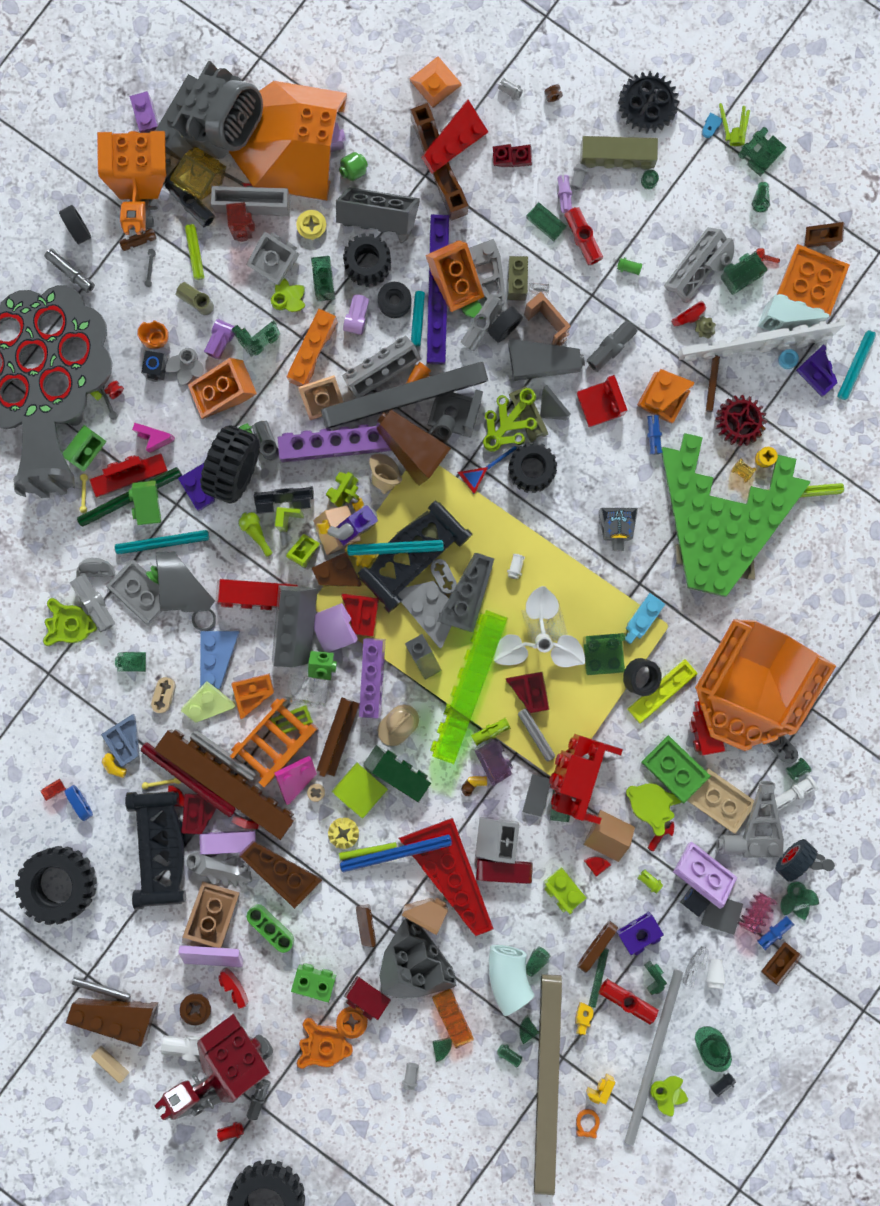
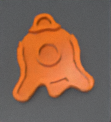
M306 1018L303 1021V1028L309 1037L303 1038L299 1042L302 1055L297 1060L298 1068L304 1069L309 1065L331 1067L340 1060L351 1056L353 1047L339 1033L337 1028L318 1025L312 1018Z

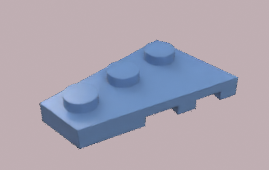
M201 631L200 688L208 681L216 689H221L240 631Z

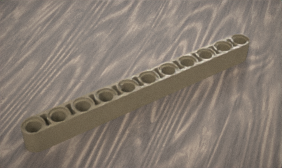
M541 974L534 1195H555L562 1000L561 975Z

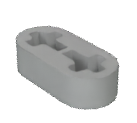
M442 559L433 561L431 572L439 588L445 594L452 593L457 583L450 568ZM436 563H439V565H444V568L442 569L444 573L443 576H441L439 571H434V569L436 568ZM446 577L448 582H453L451 590L443 588L445 585L443 578Z

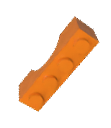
M318 309L286 376L290 383L299 387L309 384L314 374L319 354L325 343L330 340L338 323L335 315Z

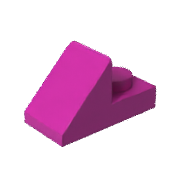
M134 423L132 429L137 433V437L145 440L149 438L146 451L149 453L164 447L175 439L170 433L138 423Z

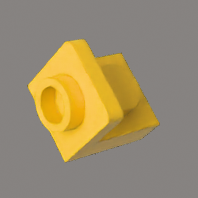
M606 1074L604 1079L601 1078L597 1086L598 1091L587 1087L586 1092L589 1099L596 1104L601 1102L606 1105L616 1083L614 1077Z

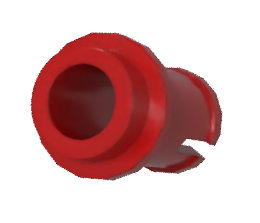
M234 1122L231 1126L217 1129L218 1140L223 1142L234 1137L240 1138L244 1134L242 1123Z

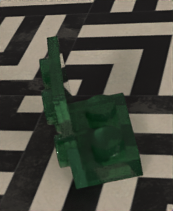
M274 320L253 337L245 328L241 329L238 325L231 329L237 341L250 357L259 355L267 344L274 343L280 335Z
M625 633L583 637L586 675L623 673L625 671L622 641H625Z

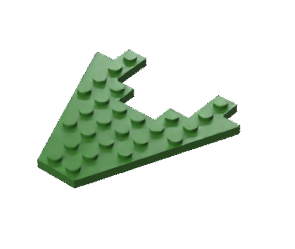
M684 433L680 451L662 447V459L687 588L726 597L809 486L810 481L793 477L797 459L778 455L777 461L774 464L769 490L751 486L746 504L710 496L713 477L695 473L703 437Z

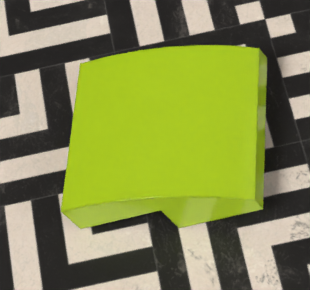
M356 762L335 786L332 793L363 819L388 788Z

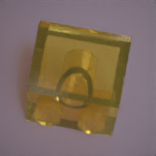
M195 146L184 154L170 180L200 200H203L211 194L212 186H221L223 184L227 166Z

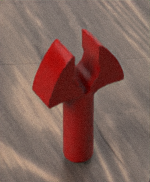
M670 822L662 836L655 835L647 847L650 851H655L664 835L669 834L673 836L674 822Z

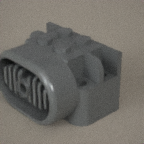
M208 61L189 96L186 98L172 127L197 153L216 159L224 158L229 151H238L249 141L262 116L263 99L261 93L253 84L243 82L241 78L233 76L226 68L217 69L211 61Z

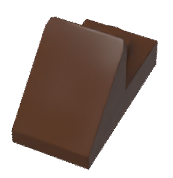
M838 222L806 227L805 246L808 248L826 245L832 250L843 242L845 223Z

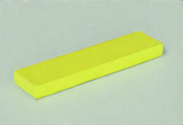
M686 659L682 660L662 678L659 688L653 694L641 696L627 710L641 724L698 673Z

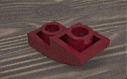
M511 144L493 146V165L498 167L532 166L531 144L512 147Z

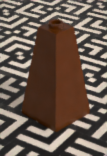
M390 410L387 414L383 412L377 420L379 425L376 427V430L418 486L432 476L451 450L450 447L393 410Z

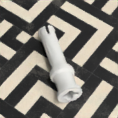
M807 775L806 779L798 784H792L791 789L775 798L778 811L797 799H804V796L811 791L818 790L817 784L810 775ZM770 804L760 807L765 816L771 815Z

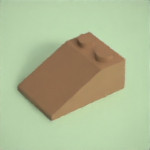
M202 881L182 937V943L197 947L222 948L240 893Z

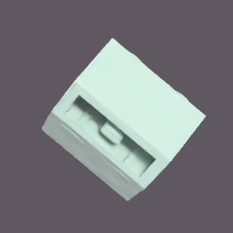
M775 294L765 305L757 327L768 331L789 328V331H792L793 328L806 324L810 328L821 321H825L830 314L824 313L825 311L820 308L808 307L804 302L792 301L785 295Z

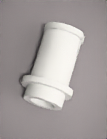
M513 554L510 569L507 570L508 577L519 579V576H522L520 572L525 559L524 556Z

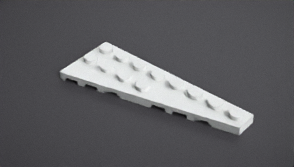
M839 318L838 321L832 324L821 321L810 328L806 324L793 328L792 331H789V328L762 332L757 333L755 337L750 339L741 336L729 343L725 340H719L712 343V346H708V343L682 347L678 352L679 360L685 359L686 362L696 360L698 357H704V359L714 358L715 355L728 357L738 352L744 355L750 354L754 350H760V352L770 351L771 348L784 350L794 345L800 348L808 346L809 343L823 345L845 326L844 318Z

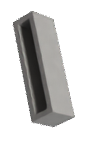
M212 186L211 206L215 213L290 216V195L288 189Z

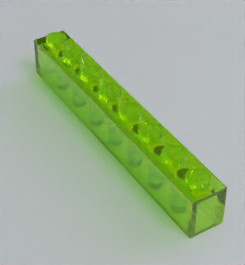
M488 610L484 614L480 613L477 621L480 627L478 632H473L470 642H473L471 650L467 649L463 659L467 661L464 668L460 667L457 678L460 679L458 686H453L450 694L453 700L451 705L447 703L443 713L446 715L444 723L440 722L436 732L440 734L437 741L433 740L430 751L433 752L432 757L454 765L506 625L507 617Z

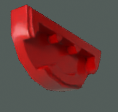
M699 301L673 318L671 322L674 327L688 322L693 323L700 319L699 316L707 307L703 301Z

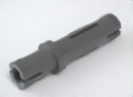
M51 248L50 251H46L44 257L67 275L73 284L80 286L86 293L94 289L95 284L86 278L80 269L74 268L54 249Z

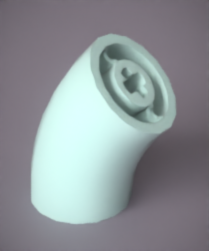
M492 945L489 952L490 982L501 1012L504 1016H508L519 1010L535 996L526 974L527 955L518 948L506 945Z

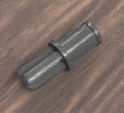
M266 1079L261 1080L265 1088L259 1092L256 1089L254 1095L251 1096L252 1101L246 1115L250 1120L258 1119L262 1105L266 1102L265 1097L271 1084Z

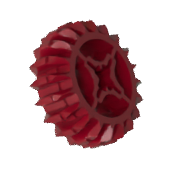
M736 395L732 397V400L728 398L725 400V404L722 403L720 405L721 410L716 412L719 417H716L715 421L720 424L715 427L722 430L719 432V436L723 434L726 436L724 441L731 439L730 445L737 441L739 447L743 443L745 446H748L750 441L752 443L756 442V437L760 438L762 436L761 432L766 430V427L763 425L767 423V420L762 419L766 416V412L761 413L763 406L757 407L758 400L751 402V396L746 400L744 395H741L739 399ZM742 407L739 413L729 412L731 408ZM749 411H750L751 414L753 415L754 420H753L752 418H750V416H749ZM742 416L744 423L740 425L738 422L740 420L738 419ZM728 422L733 425V430L729 427ZM743 428L753 429L749 434H739Z

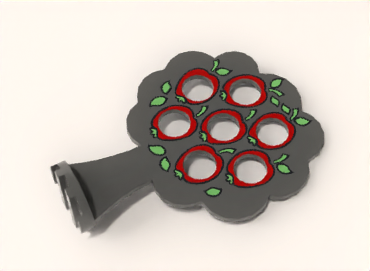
M67 285L51 287L43 294L31 290H19L9 294L0 303V324L8 319H14L20 324V333L14 340L9 342L0 340V356L2 358V367L0 369V428L12 429L22 424L21 460L18 473L13 478L15 493L26 497V493H34L41 498H50L49 493L57 492L62 496L67 494L68 488L73 487L75 489L74 475L71 473L61 450L56 424H66L76 420L83 413L87 405V395L102 388L112 374L113 362L110 353L103 347L107 337V324L103 316L94 308L85 306L83 297L74 288ZM50 312L61 314L63 325L58 332L54 334H44L41 332L40 321L43 316ZM73 339H81L87 345L85 356L78 361H68L63 355L65 345ZM39 346L44 351L42 363L33 369L24 367L21 363L22 353L28 347ZM56 373L66 375L69 380L66 392L59 396L48 395L45 390L47 379ZM14 380L23 382L26 387V394L23 399L17 403L5 402L2 396L4 387Z

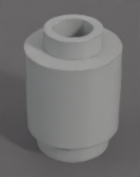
M721 835L716 841V847L721 854L741 855L747 851V841L740 835Z

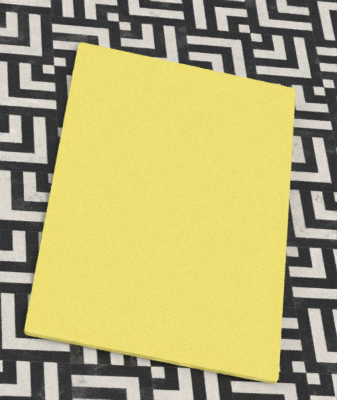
M440 465L432 476L420 486L414 482L405 470L401 476V483L395 485L376 511L378 522L368 531L361 534L360 538L362 541L356 544L388 543L398 531L427 510L430 511L428 507L436 500L465 529H469L473 535L461 547L453 542L435 560L442 559L447 563L456 583L459 582L474 553L494 558L493 566L474 632L451 626L443 647L440 649L402 603L388 613L383 608L385 605L379 600L374 637L356 635L358 641L363 644V639L365 638L386 639L384 658L386 661L483 729L488 724L492 725L506 718L511 729L500 733L496 738L551 776L556 768L555 760L557 755L561 753V750L566 751L569 749L568 744L574 734L592 739L626 690L623 682L626 666L634 659H647L668 629V624L659 617H656L646 633L640 639L636 636L633 642L629 644L623 640L629 632L626 629L627 623L635 614L640 604L476 491L473 494L463 481ZM399 553L394 556L395 562L410 565L408 553ZM373 554V556H375V559L373 560L369 568L372 567L374 561L376 560L379 554ZM513 554L525 557L520 572L522 576H519V579H512L508 577L507 573L511 566ZM349 556L350 561L358 575V572L364 567H362L361 565L358 567L356 565L357 559L353 556ZM392 562L386 563L385 567L380 569V574L396 579L394 564ZM436 563V568L434 569V571H439L441 576H443L444 573L442 569L444 568V565H439V563ZM431 564L406 587L431 581L437 584L431 572ZM446 577L443 578L445 582L443 588L451 590L453 582H448ZM361 580L362 586L360 587L323 586L317 594L315 611L321 612L341 603L345 607L341 597L342 594L377 597ZM545 586L555 595L559 604L558 612L553 618H543L545 633L550 636L552 643H557L562 635H570L576 638L584 651L585 664L560 667L553 662L551 650L543 653L538 648L534 649L529 646H524L528 651V657L520 664H498L494 662V655L499 640L509 634L519 636L522 643L535 644L537 635L541 634L539 618L531 619L528 616L526 602L534 590ZM450 593V594H445V595H446V596L448 597V599H449L452 593ZM421 634L426 639L442 670L426 680L405 643ZM543 671L550 710L530 713L555 754V758L552 760H545L518 716V712L527 708L506 682V678Z

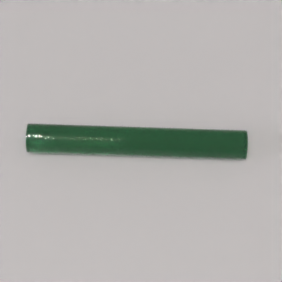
M607 948L600 954L588 1004V1006L596 1008L609 953Z

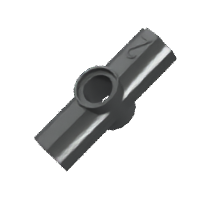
M625 320L613 334L610 333L601 342L600 347L587 359L589 366L599 372L611 358H615L625 347L624 345L637 333L638 330L635 325Z

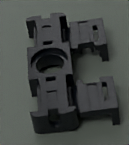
M313 486L295 489H275L268 492L256 491L253 495L256 513L274 512L273 502L275 504L292 502L293 509L311 508L310 497L311 500L314 499Z

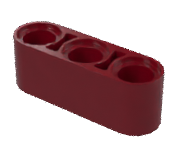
M477 859L476 880L522 884L532 883V862L515 861L514 864Z

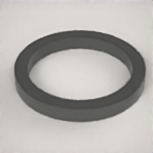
M209 609L208 611L211 612V614L213 615V623L210 627L205 629L199 628L196 625L195 616L198 612L193 613L192 623L196 629L200 631H208L214 627L216 623V616L211 609Z

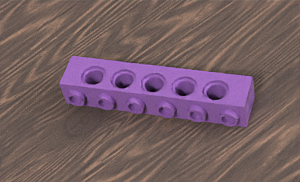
M379 423L373 427L364 424L354 429L345 426L335 431L327 428L321 429L320 432L316 433L302 431L298 435L283 433L282 436L277 437L279 459L282 463L392 450L376 430ZM377 434L379 439L376 442H371L369 436ZM353 436L360 437V441L357 444L350 442ZM334 438L341 439V443L338 446L331 444ZM315 440L322 441V445L319 448L312 446ZM296 442L303 443V447L300 450L294 449Z

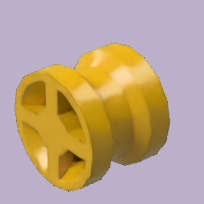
M764 447L755 455V462L758 466L767 468L777 461L778 454L774 448Z

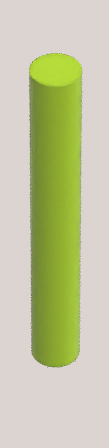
M393 842L339 853L340 861L397 848V843Z

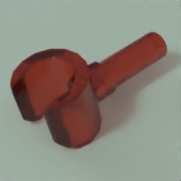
M758 248L754 251V260L756 262H780L779 258L765 255L764 248Z

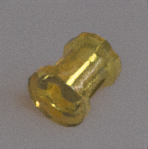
M740 458L730 472H735L744 479V482H747L755 473L756 468H751Z

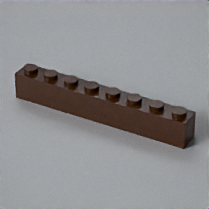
M167 730L154 750L279 840L285 836L296 820L293 817L294 813L287 808L283 810L278 806V801L270 796L268 798L265 797L260 788L255 785L251 787L246 783L247 780L244 777L230 772V767L224 763L219 764L215 761L216 757L207 751L205 753L199 749L200 746L192 740L189 742L184 739L185 735L179 730Z

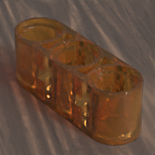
M451 988L433 995L434 1004L455 1048L457 1049L474 1041L472 1032Z

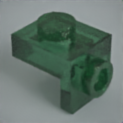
M119 652L115 657L117 672H146V652Z
M649 960L644 966L655 981L647 987V990L651 995L659 994L665 989L667 982L661 976L664 972L657 963L653 965Z

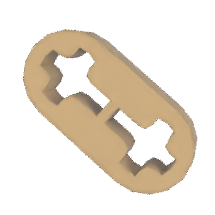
M163 677L157 682L151 702V707L156 713H164L170 708L176 688L175 681L171 678ZM168 681L171 688L166 689L165 694H163L164 687H162V683ZM162 696H164L163 703L165 704V707H161V709L159 710V706L156 705V702L161 701Z

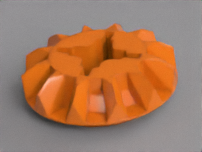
M349 1006L342 1009L338 1014L336 1026L342 1036L354 1039L360 1037L365 1032L368 1019L362 1015L363 1011L359 1007L354 1009ZM350 1014H352L354 1020L358 1021L354 1025V1030H352L351 1024L346 1023L350 1019Z

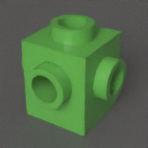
M311 651L308 663V678L331 680L332 673H336L337 669L334 653Z

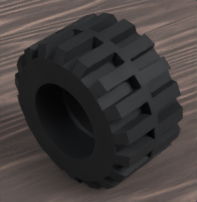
M364 233L361 234L362 237L360 238L357 235L354 237V241L350 240L348 247L345 246L343 260L346 273L353 282L357 281V285L362 286V283H364L365 287H369V284L376 286L378 281L382 283L384 277H388L391 270L389 247H387L385 241L381 242V237L377 236L374 238V234L366 236ZM365 253H371L378 257V262L370 268L361 267L356 263L357 259Z
M528 442L524 446H519L512 454L508 466L509 478L512 479L513 485L516 484L519 490L523 489L526 493L528 491H532V493L541 492L548 487L557 473L556 468L558 466L555 461V454L552 455L551 453L552 450L550 448L546 449L544 444L537 445V442H533V444ZM528 458L539 460L544 467L542 475L536 478L525 475L521 468L523 461Z

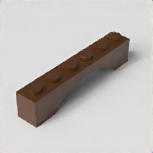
M428 103L410 109L411 122L424 153L439 136L435 119ZM447 162L432 173L449 218L452 221L468 215L469 205L449 162Z

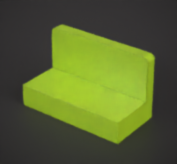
M277 507L275 527L279 531L287 532L289 517L304 518V514L300 509Z

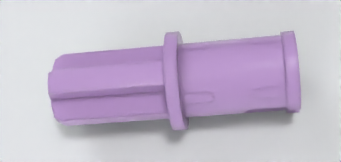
M562 175L557 178L559 186L557 195L560 198L561 212L566 213L572 209V191L570 190L569 176L564 175L563 182Z

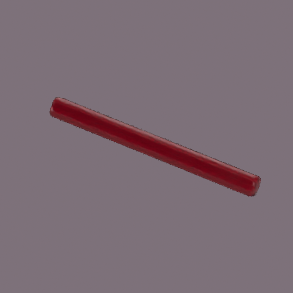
M146 742L142 745L141 752L224 815L230 818L235 813V807L158 753L151 744Z

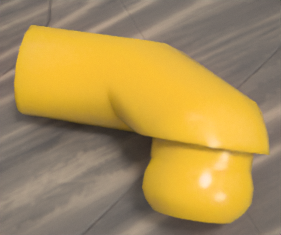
M105 754L102 758V765L107 773L124 778L127 769L115 765V756L113 754Z

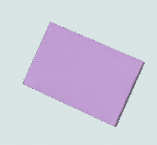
M692 841L687 844L673 873L719 909L724 907L738 878Z
M179 946V955L184 964L243 967V958L239 949Z

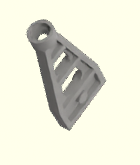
M494 239L472 246L469 250L475 269L489 262L493 265V276L483 279L478 272L477 275L486 300L490 294L485 285L497 282L499 293L495 296L505 302L496 316L499 317L509 307L506 302L501 256Z
M759 782L757 794L743 838L747 841V851L742 853L744 858L783 857L784 838L774 795V782ZM761 804H770V816H758ZM759 823H770L772 835L755 836L757 825Z

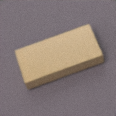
M102 1046L91 1056L118 1083H121L129 1074V1071Z

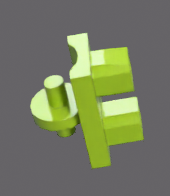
M339 472L335 481L340 486L337 490L332 487L329 488L326 496L335 506L343 507L345 503L349 504L352 498L355 500L359 499V496L355 494L359 488L356 486L359 480L350 472H347V474Z

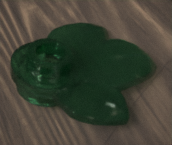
M794 881L788 885L787 894L781 899L780 908L783 915H788L793 911L796 916L806 920L810 906L818 905L819 899L813 890L806 889L804 884ZM795 888L799 889V892L797 894L793 893V890Z

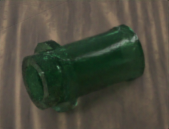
M501 1044L497 1050V1055H499L500 1059H505L516 1068L522 1062L523 1056L511 1050L507 1044Z

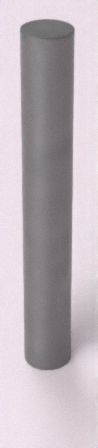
M76 977L72 981L74 986L127 1002L131 995Z

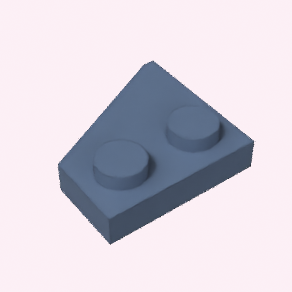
M131 714L101 734L121 767L140 756L135 714Z

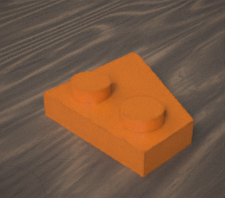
M660 369L645 405L663 412L671 403L678 400L682 394L691 389L695 382Z
M270 673L231 683L240 719L246 717L247 714L274 693Z

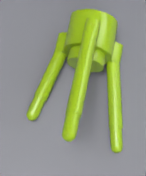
M720 103L719 108L726 134L725 141H730V146H743L745 144L750 110L746 111V106H742L740 126L733 128L732 132H729L723 104Z

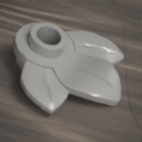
M185 348L180 351L179 355L172 356L168 360L165 371L176 373L179 383L186 385L192 380L193 376L201 377L204 369L202 363L198 361L197 353L191 348ZM191 355V360L186 361V356Z

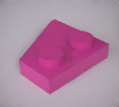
M310 756L274 773L286 805L290 804L317 775Z

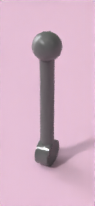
M154 249L148 250L149 265L147 280L145 281L146 287L152 286L153 257L156 255Z
M104 385L99 390H101L110 411L109 417L114 420L117 418V413L113 411L107 394L104 392Z

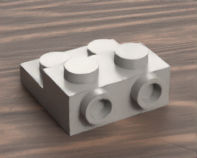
M264 232L246 265L275 284L280 285L287 271L291 270L300 254L296 251L297 247L287 242L285 245L280 241L281 237L271 232L269 235Z

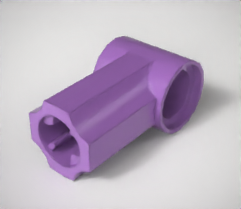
M217 319L212 327V335L204 352L220 360L227 343L235 335L236 326Z

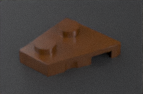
M347 552L312 567L320 586H362Z

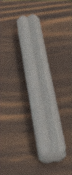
M194 731L191 734L190 739L246 780L251 782L255 778V771L238 759H232L230 757L231 754L199 731Z

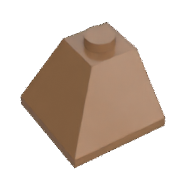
M428 898L404 905L402 916L437 935L448 912V907L445 906L446 902L439 898L435 900Z

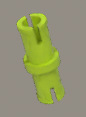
M504 718L492 725H486V728L472 734L471 737L476 746L491 738L495 739L497 735L511 729L507 719Z

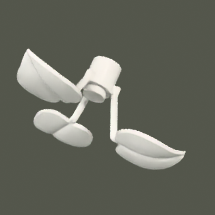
M545 586L534 590L526 602L528 616L531 619L539 618L541 634L537 635L535 644L522 643L521 638L517 635H506L497 644L494 662L502 665L520 664L528 657V651L524 646H529L534 649L538 648L543 653L551 650L553 662L560 667L585 664L584 651L576 638L570 635H562L557 643H552L550 636L545 633L543 618H553L559 609L557 598Z

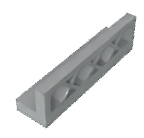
M708 227L665 283L664 287L667 291L676 292L684 303H688L712 271L705 266L706 258L708 255L712 257L717 251V244L720 240L724 243L727 239L721 229ZM698 269H700V275L698 279L695 280V273ZM689 284V290L685 295L682 290Z

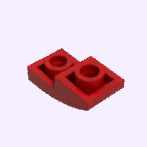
M227 967L223 968L218 976L220 986L224 987L225 992L233 990L231 993L234 1004L237 1003L238 1009L246 1007L249 1001L243 986L231 970Z

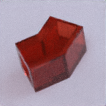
M58 779L40 790V792L47 801L65 791L66 788L62 781Z

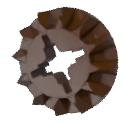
M195 993L186 996L180 1004V1016L189 1025L197 1026L203 1024L211 1014V1005L208 998L202 994ZM192 1004H194L195 1006L201 1004L199 1009L200 1013L192 1012L190 1014L193 1008Z

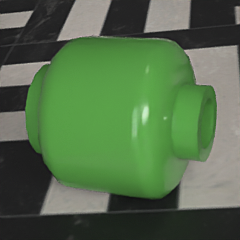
M352 152L341 159L339 172L343 178L355 181L366 174L368 163L362 154Z

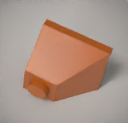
M439 56L410 78V82L432 108L462 85Z

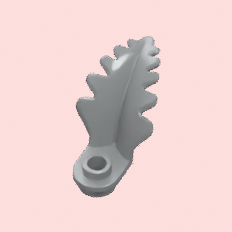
M194 852L187 858V867L199 875L206 876L213 885H217L220 880L224 886H228L230 881L233 886H237L238 883L240 886H243V884L247 885L248 882L252 881L251 871H248V866L243 867V861L236 864V856L227 859V853H220L209 857L200 854V852Z

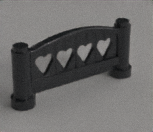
M436 500L428 507L430 511L427 515L407 525L388 543L414 541L415 536H421L422 541L442 540L444 545L443 551L408 553L410 565L394 561V556L399 553L379 554L371 568L365 566L358 572L359 579L385 605L383 608L388 613L393 611L403 601L398 594L453 542L461 547L473 535L469 529H465ZM431 522L436 524L438 539L422 534V530L428 528V524ZM392 562L396 579L382 576L380 569L385 567L386 563Z
M178 792L126 793V810L128 812L136 811L141 889L133 891L132 906L134 910L144 909L147 906L175 905L186 902V891L180 889L184 869V841L181 825L175 810V805L179 804L180 800ZM160 811H165L167 814L165 818L167 826L162 827L150 819ZM164 830L168 833L166 839L169 844L167 847H164L153 841L152 838ZM163 850H167L169 852L168 859L170 865L164 866L153 858ZM164 870H169L171 873L169 877L171 885L166 886L154 878Z

